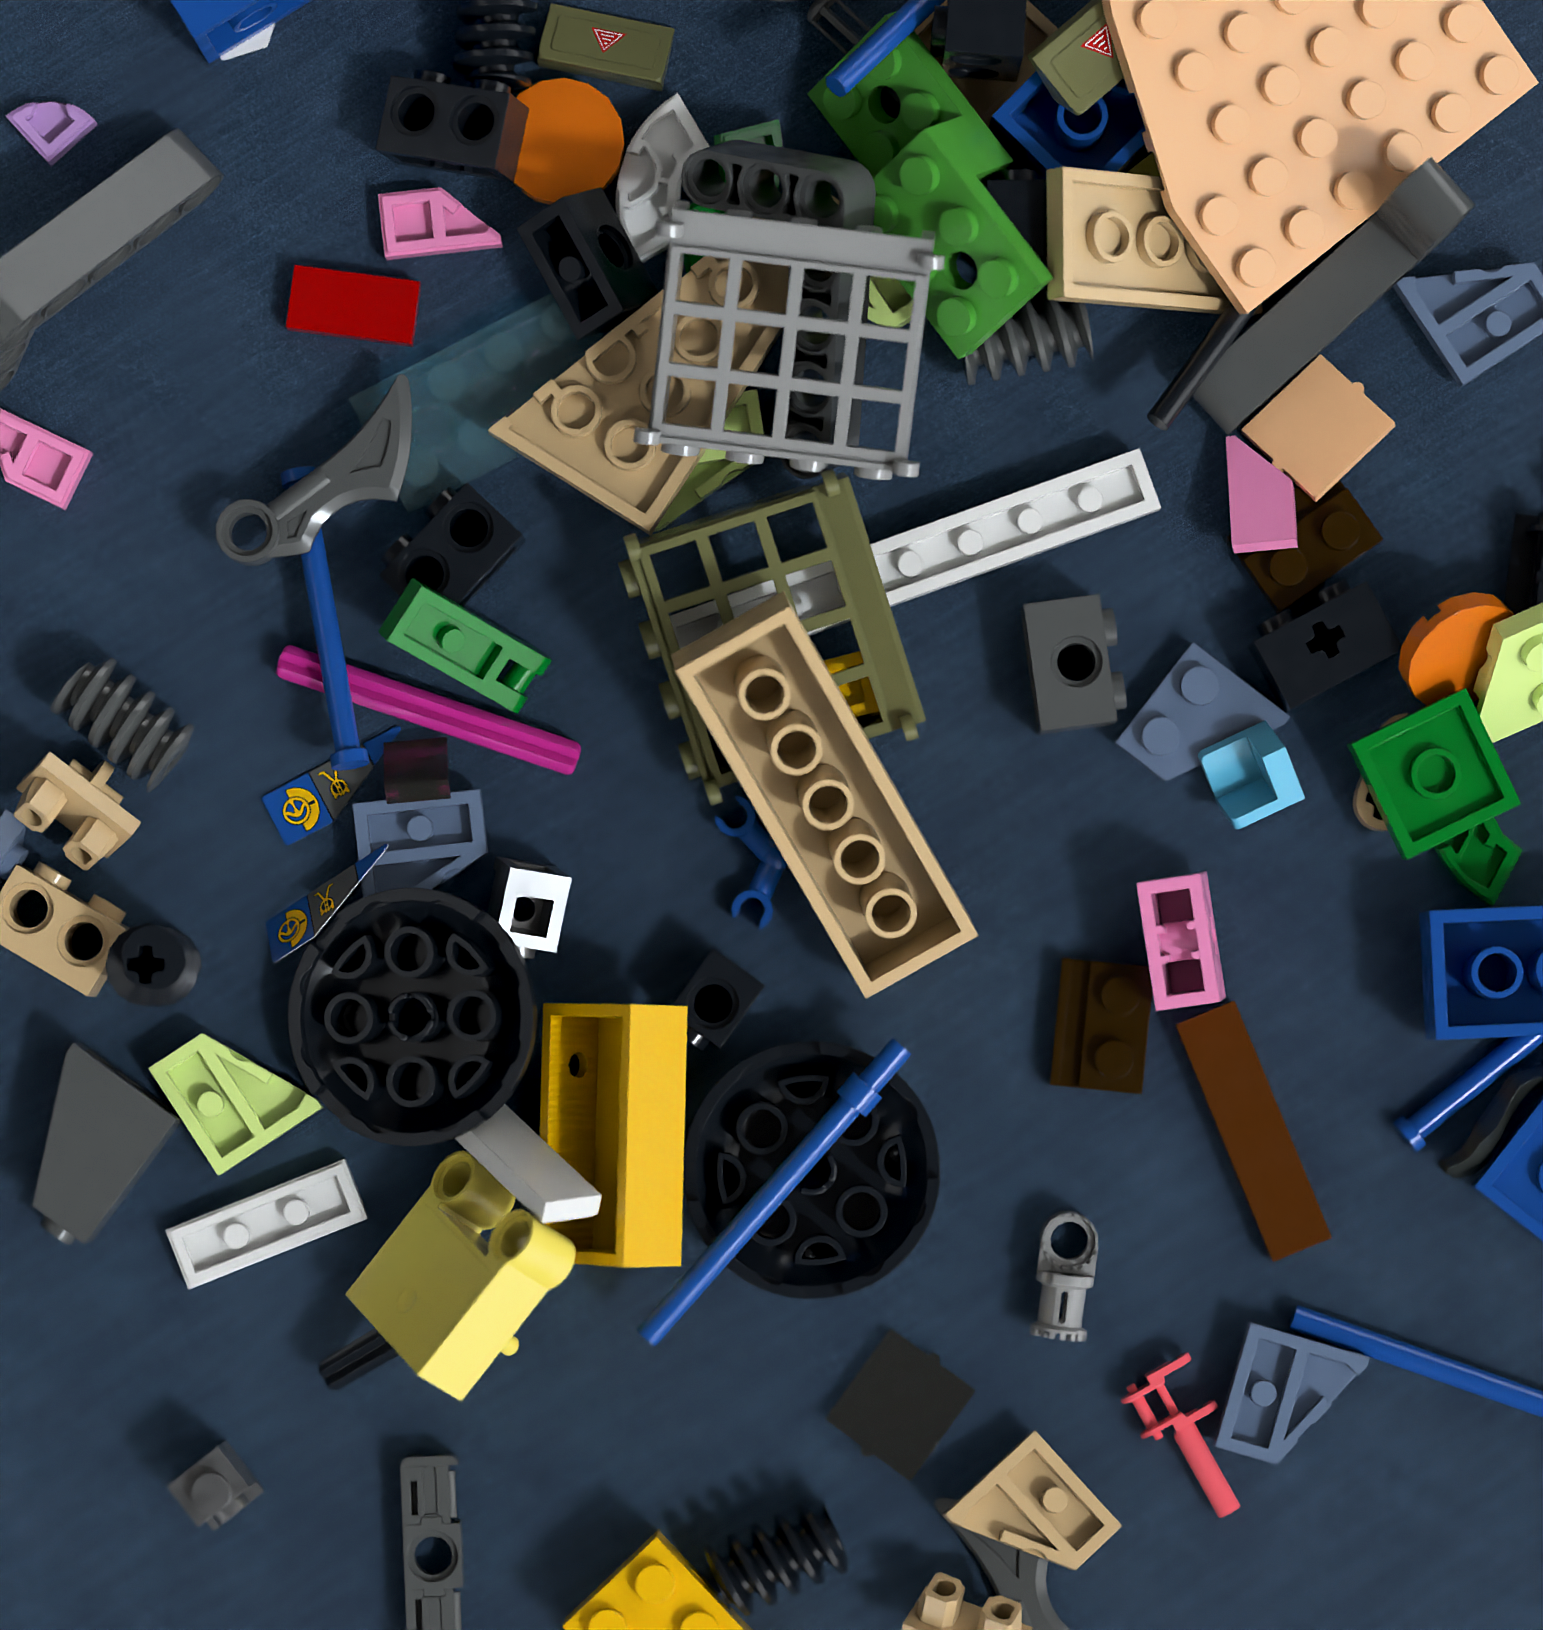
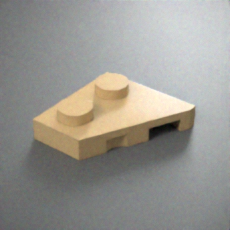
M1036 1430L1031 1431L942 1515L951 1524L1070 1570H1077L1122 1527L1118 1520Z

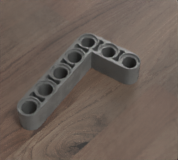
M174 129L0 258V392L16 374L36 328L190 213L219 186L224 175L181 129Z
M729 140L689 155L683 164L681 178L682 186L687 196L694 203L706 208L727 211L728 209L746 210L753 212V217L790 222L792 217H805L818 220L817 226L856 230L857 225L874 226L875 182L870 172L862 164L853 160L744 140ZM719 164L722 166L725 172L726 183L722 180L719 174ZM774 174L779 177L782 184V194L775 185ZM831 184L839 194V205L831 195ZM789 266L788 291H789V282H790L791 266ZM805 268L799 315L823 318L822 311H824L829 319L848 321L853 274ZM870 276L866 277L861 323H867ZM798 330L792 376L819 379V373L824 380L841 382L846 335ZM859 337L854 384L863 385L866 338ZM790 391L785 437L815 441V435L822 442L833 443L839 397ZM852 398L847 445H859L862 399ZM780 458L784 467L798 478L812 479L821 475L820 472H808L791 468L789 466L790 459ZM829 464L828 470L832 468L834 469L840 465Z
M1432 157L1427 159L1387 197L1375 215L1228 347L1192 397L1225 433L1230 435L1391 289L1397 281L1402 279L1456 229L1476 204Z

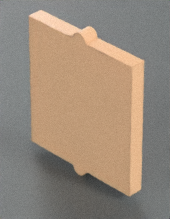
M1320 354L1246 424L1241 431L1253 445L1272 461L1273 466L1282 473L1284 472L1308 496L1317 502L1395 427V422L1364 394L1362 383H1352Z

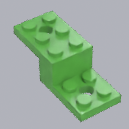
M893 12L886 14L807 95L858 162L870 172L875 182L876 191L874 226L883 228V234L921 238L923 230L936 232L933 254L945 255L944 269L931 270L925 316L959 360L972 354L1054 277L985 188L987 180H995L998 177V172L1004 171L1013 162L1012 158L915 31L906 37L844 97L835 95L828 88L825 81L826 77L895 13ZM885 86L892 88L900 99V113L896 119L890 117L881 105V92ZM960 251L969 254L976 263L978 274L974 284L966 282L958 272L957 258ZM898 279L913 299L915 281Z

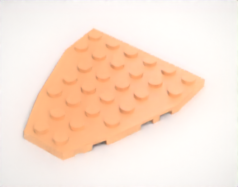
M1102 0L1104 16L1129 94H1135L1146 131L1141 133L1147 152H1153L1162 179L1164 190H1161L1160 194L1165 209L1239 314H1248L1377 212L1387 197L1427 159L1432 157L1437 163L1440 162L1539 83L1482 0Z

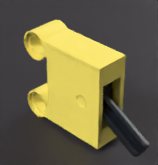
M455 1151L438 1165L433 1174L431 1185L345 1293L349 1300L375 1328L321 1360L318 1364V1373L324 1378L325 1384L330 1390L338 1391L400 1355L418 1376L462 1401L499 1352L506 1356L517 1352L519 1340L513 1336L546 1292L558 1286L568 1276L573 1267L575 1247L572 1241L547 1224H542L535 1216L523 1209L511 1211L516 1198L470 1153ZM493 1229L489 1242H487L480 1233L482 1230Z

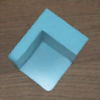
M1266 720L1202 749L1198 753V759L1216 804L1234 829H1241L1305 799L1286 747Z

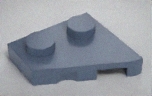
M1192 642L1114 745L1165 783L1200 766L1198 753L1202 749L1266 720L1272 730L1283 726L1290 716Z
M480 789L353 804L359 861L384 844H388V848L361 880L363 898L390 889H435L488 854Z

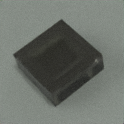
M447 737L383 743L384 789L387 804L451 798L450 754Z

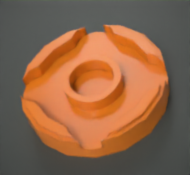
M569 78L540 81L518 94L516 98L529 108L514 184L534 201L549 205L565 196L599 187L604 190L608 183L610 184L619 173L625 152L622 121L609 98L590 84Z
M1472 592L1451 597L1438 604L1437 606L1441 611L1435 614L1429 621L1424 616L1412 626L1401 646L1398 665L1400 674L1414 697L1425 705H1429L1463 688L1467 689L1473 702L1479 699L1473 688L1479 669L1487 660L1486 646L1493 624L1514 615L1494 595Z

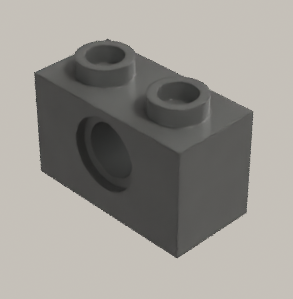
M1100 594L1023 604L1020 613L1037 734L1044 735L1114 725L1118 721L1116 710L1126 709L1127 703L1122 671L1111 672L1107 647L1118 644L1113 608L1102 609ZM1069 647H1077L1087 652L1092 661L1090 676L1082 681H1071L1065 678L1060 673L1057 665L1058 655L1062 650Z

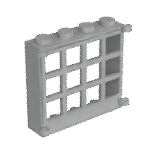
M677 200L672 208L671 222L657 220L656 235L669 238L649 428L635 427L633 441L644 445H659V443H662V452L678 456H698L700 448L726 451L725 459L743 464L764 463V456L790 459L789 466L791 468L808 472H824L828 470L829 464L852 466L854 467V475L866 479L890 480L893 474L904 477H917L920 462L909 461L908 453L931 270H943L945 255L933 254L936 232L923 230L921 238L883 234V228L871 225H857L856 230L817 226L818 220L805 217H792L790 222L752 218L753 212L739 209H728L725 214L689 210L690 202ZM684 253L729 259L724 306L679 300ZM743 260L791 266L786 313L738 308ZM805 268L853 274L848 321L799 315ZM867 276L915 281L910 328L861 323ZM678 315L722 320L717 367L673 362ZM736 322L784 328L779 375L731 369ZM798 330L846 335L841 382L792 376ZM859 337L908 343L902 390L854 384ZM671 376L716 382L711 428L666 422ZM729 383L777 389L772 435L724 430ZM790 391L839 397L833 443L785 437ZM852 398L901 404L895 450L847 445Z

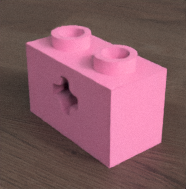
M1207 871L1144 880L1136 883L1155 1010L1160 1011L1215 1003L1226 998Z

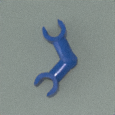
M735 795L736 800L747 811L746 823L740 828L733 829L728 827L721 818L714 816L715 823L719 830L727 836L738 837L756 855L760 862L748 890L737 895L733 901L731 912L732 917L736 918L741 911L742 904L746 900L751 898L760 900L765 910L759 924V930L768 926L772 920L774 909L771 899L788 864L770 833L756 820V809L752 803L744 797Z

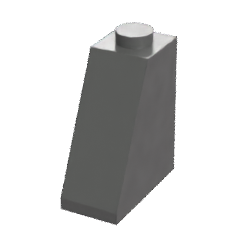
M73 1043L65 1054L32 1204L34 1208L45 1215L39 1224L51 1235L69 1246L75 1239L83 1244L94 1241L182 1122L174 1110L84 1043Z

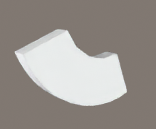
M678 93L662 103L640 126L626 150L619 173L615 200L616 215L642 263L668 249L669 238L656 235L657 220L671 222L672 208L677 200L681 201V189L683 187L681 172L684 162L689 155L710 147Z

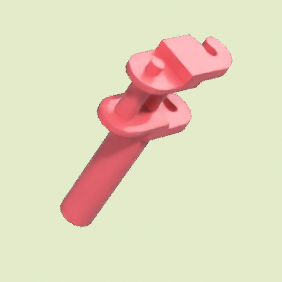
M1185 1352L1176 1357L1177 1359L1168 1361L1144 1374L1148 1383L1137 1388L1134 1383L1128 1385L1126 1389L1129 1393L1122 1397L1120 1401L1122 1404L1132 1402L1146 1429L1140 1433L1141 1439L1153 1436L1155 1441L1164 1437L1161 1430L1172 1425L1175 1430L1174 1439L1218 1518H1222L1239 1509L1241 1505L1195 1424L1197 1420L1210 1414L1219 1406L1215 1399L1203 1404V1407L1183 1414L1178 1410L1164 1385V1376L1192 1360L1189 1352ZM1154 1389L1157 1390L1170 1414L1160 1421H1157L1144 1397L1145 1394Z

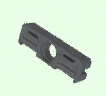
M439 1453L432 1456L412 1454L406 1456L400 1464L406 1630H462L461 1593L456 1591L455 1588H463L465 1585L462 1520H453V1518H457L456 1470H451L450 1465H458L460 1463L458 1456L454 1453ZM432 1536L446 1541L452 1552L451 1564L444 1571L438 1573H431L422 1569L417 1563L415 1556L416 1547L419 1542Z

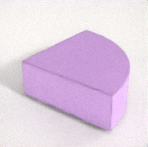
M60 102L27 103L6 116L50 166H53L98 125L84 110L77 106Z

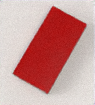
M294 265L286 329L295 332L413 347L422 284L420 281Z

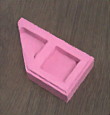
M441 187L378 194L386 260L503 247L501 235L497 231L486 225Z
M0 408V467L5 481L66 511L93 453Z
M1226 436L1231 542L1234 553L1298 548L1295 492L1292 480L1238 437Z

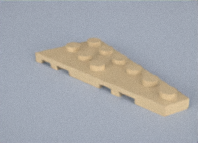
M833 197L834 201L839 205V200ZM704 256L691 266V271L682 277L679 300L724 306L729 259ZM743 260L738 308L786 313L789 266ZM664 290L660 291L586 350L585 355L555 380L550 379L535 391L533 397L510 416H504L488 429L490 436L650 536L706 451V448H700L698 456H678L662 452V443H659V445H644L633 441L635 427L649 428ZM678 315L673 362L717 367L722 320ZM736 322L731 369L757 372L784 328ZM671 376L666 422L711 428L716 382ZM729 383L725 420L748 385Z

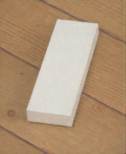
M506 1104L479 1127L454 1138L542 1224L598 1215L601 1194Z
M343 1159L165 1231L189 1290L368 1219L369 1216L346 1159Z

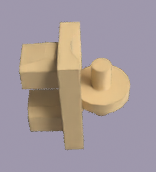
M49 751L38 765L24 776L16 788L22 793V796L15 809L14 817L30 830L41 833L50 826L54 819L67 827L73 834L62 849L65 852V856L82 870H89L101 858L111 856L134 834L141 824L137 818L119 805L124 797L106 784L115 767L105 759L91 772L74 758L67 765Z
M939 1572L934 1575L929 1585L925 1587L904 1620L901 1629L1033 1630V1627L1022 1623L1021 1603L999 1595L989 1597L983 1608L963 1601L965 1587L962 1585L961 1580Z

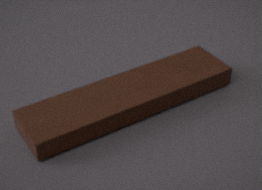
M1235 1000L1174 1024L1270 1260L1275 1262L1331 1239L1332 1236Z

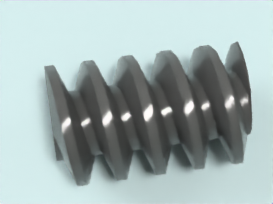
M1043 290L1040 294L1038 310L1034 309L1029 300L972 354L961 358L968 385H975L979 365H985L993 381H998L1001 378L1003 361L1007 360L1010 361L1019 377L1025 376L1028 357L1035 356L1043 372L1050 371L1053 352L1059 351L1069 368L1076 365L1078 348L1085 347L1093 360V345L1086 304L1063 301V305L1060 306L1058 301L1047 300V290Z
M111 657L96 667L88 662L66 682L54 699L50 710L54 714L59 715L73 708L68 726L75 731L82 730L92 724L88 735V742L95 748L112 740L107 758L112 763H120L132 756L127 768V775L133 780H138L151 773L146 789L150 793L167 777L185 754L195 727L188 723L172 732L169 726L175 710L171 706L153 716L149 712L156 695L152 690L133 699L130 696L136 680L133 674H129L114 683L110 679L117 663L114 658Z

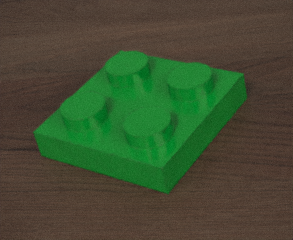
M1466 688L1459 689L1347 744L1402 860H1408L1521 804Z

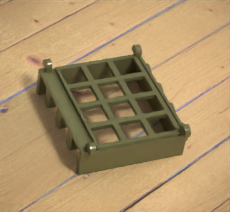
M832 468L820 472L821 480L661 531L651 536L637 539L636 534L633 533L623 537L630 558L618 562L629 598L641 595L643 597L650 619L638 623L649 659L660 656L663 658L670 680L658 683V687L669 720L682 716L689 740L677 745L689 780L702 777L711 806L723 802L719 790L720 787L738 782L739 780L729 763L718 766L706 730L709 728L675 672L671 654L680 650L668 613L715 599L724 625L735 619L727 594L773 579L777 594L784 591L797 614L785 575L831 560L845 605L801 619L800 621L806 631L810 632L850 619L864 663L831 673L838 686L868 676L880 715L858 721L867 738L870 739L902 728L906 742L919 738L915 724L926 721L849 477L844 472L835 475ZM812 502L826 547L781 562L767 517ZM754 521L768 566L722 581L708 536ZM696 540L710 585L664 600L649 555Z

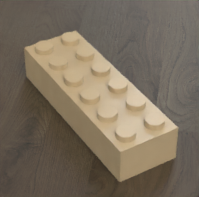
M784 591L671 654L675 672L866 999L979 936L968 912Z

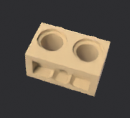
M40 861L34 870L16 864L0 891V945L82 994L96 997L108 978L106 961L109 948L120 934L130 929L121 923L127 913L96 894H93L88 903L67 891L72 882L70 878ZM38 891L47 901L48 912L41 924L29 928L20 921L17 907L20 899L25 894ZM91 923L100 930L103 937V945L97 956L90 960H82L75 954L72 948V937L80 926Z

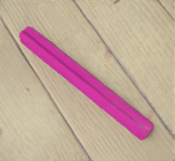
M292 645L285 646L277 663L276 674L281 679L325 693L318 654ZM346 664L352 702L565 775L572 774L577 766L581 754V745L574 740Z

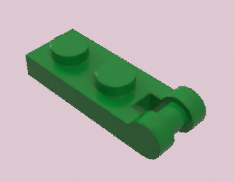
M414 578L411 579L378 631L390 643L517 714L528 699L524 692L536 674L543 676L552 662L549 656L536 647L514 637ZM508 660H513L514 662L504 678H499L498 676Z

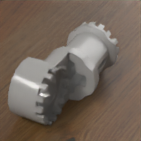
M1072 1210L1059 1211L1051 1215L1044 1222L1039 1234L1040 1252L1036 1280L1041 1282L1042 1286L1037 1321L1030 1324L1029 1334L1041 1337L1049 1336V1339H1055L1056 1333H1059V1340L1065 1341L1066 1337L1068 1341L1082 1342L1087 1339V1330L1082 1328L1086 1289L1093 1287L1099 1246L1098 1234L1093 1223L1083 1214ZM1064 1222H1074L1081 1225L1087 1234L1085 1249L1081 1254L1073 1258L1058 1256L1051 1247L1050 1238L1052 1232L1058 1225ZM1065 1291L1062 1317L1059 1319L1061 1296Z

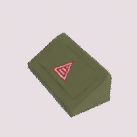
M1091 0L1027 55L1053 100L1074 115L1083 114L1124 78L1104 16L1102 0Z
M551 3L538 50V66L662 92L675 28Z

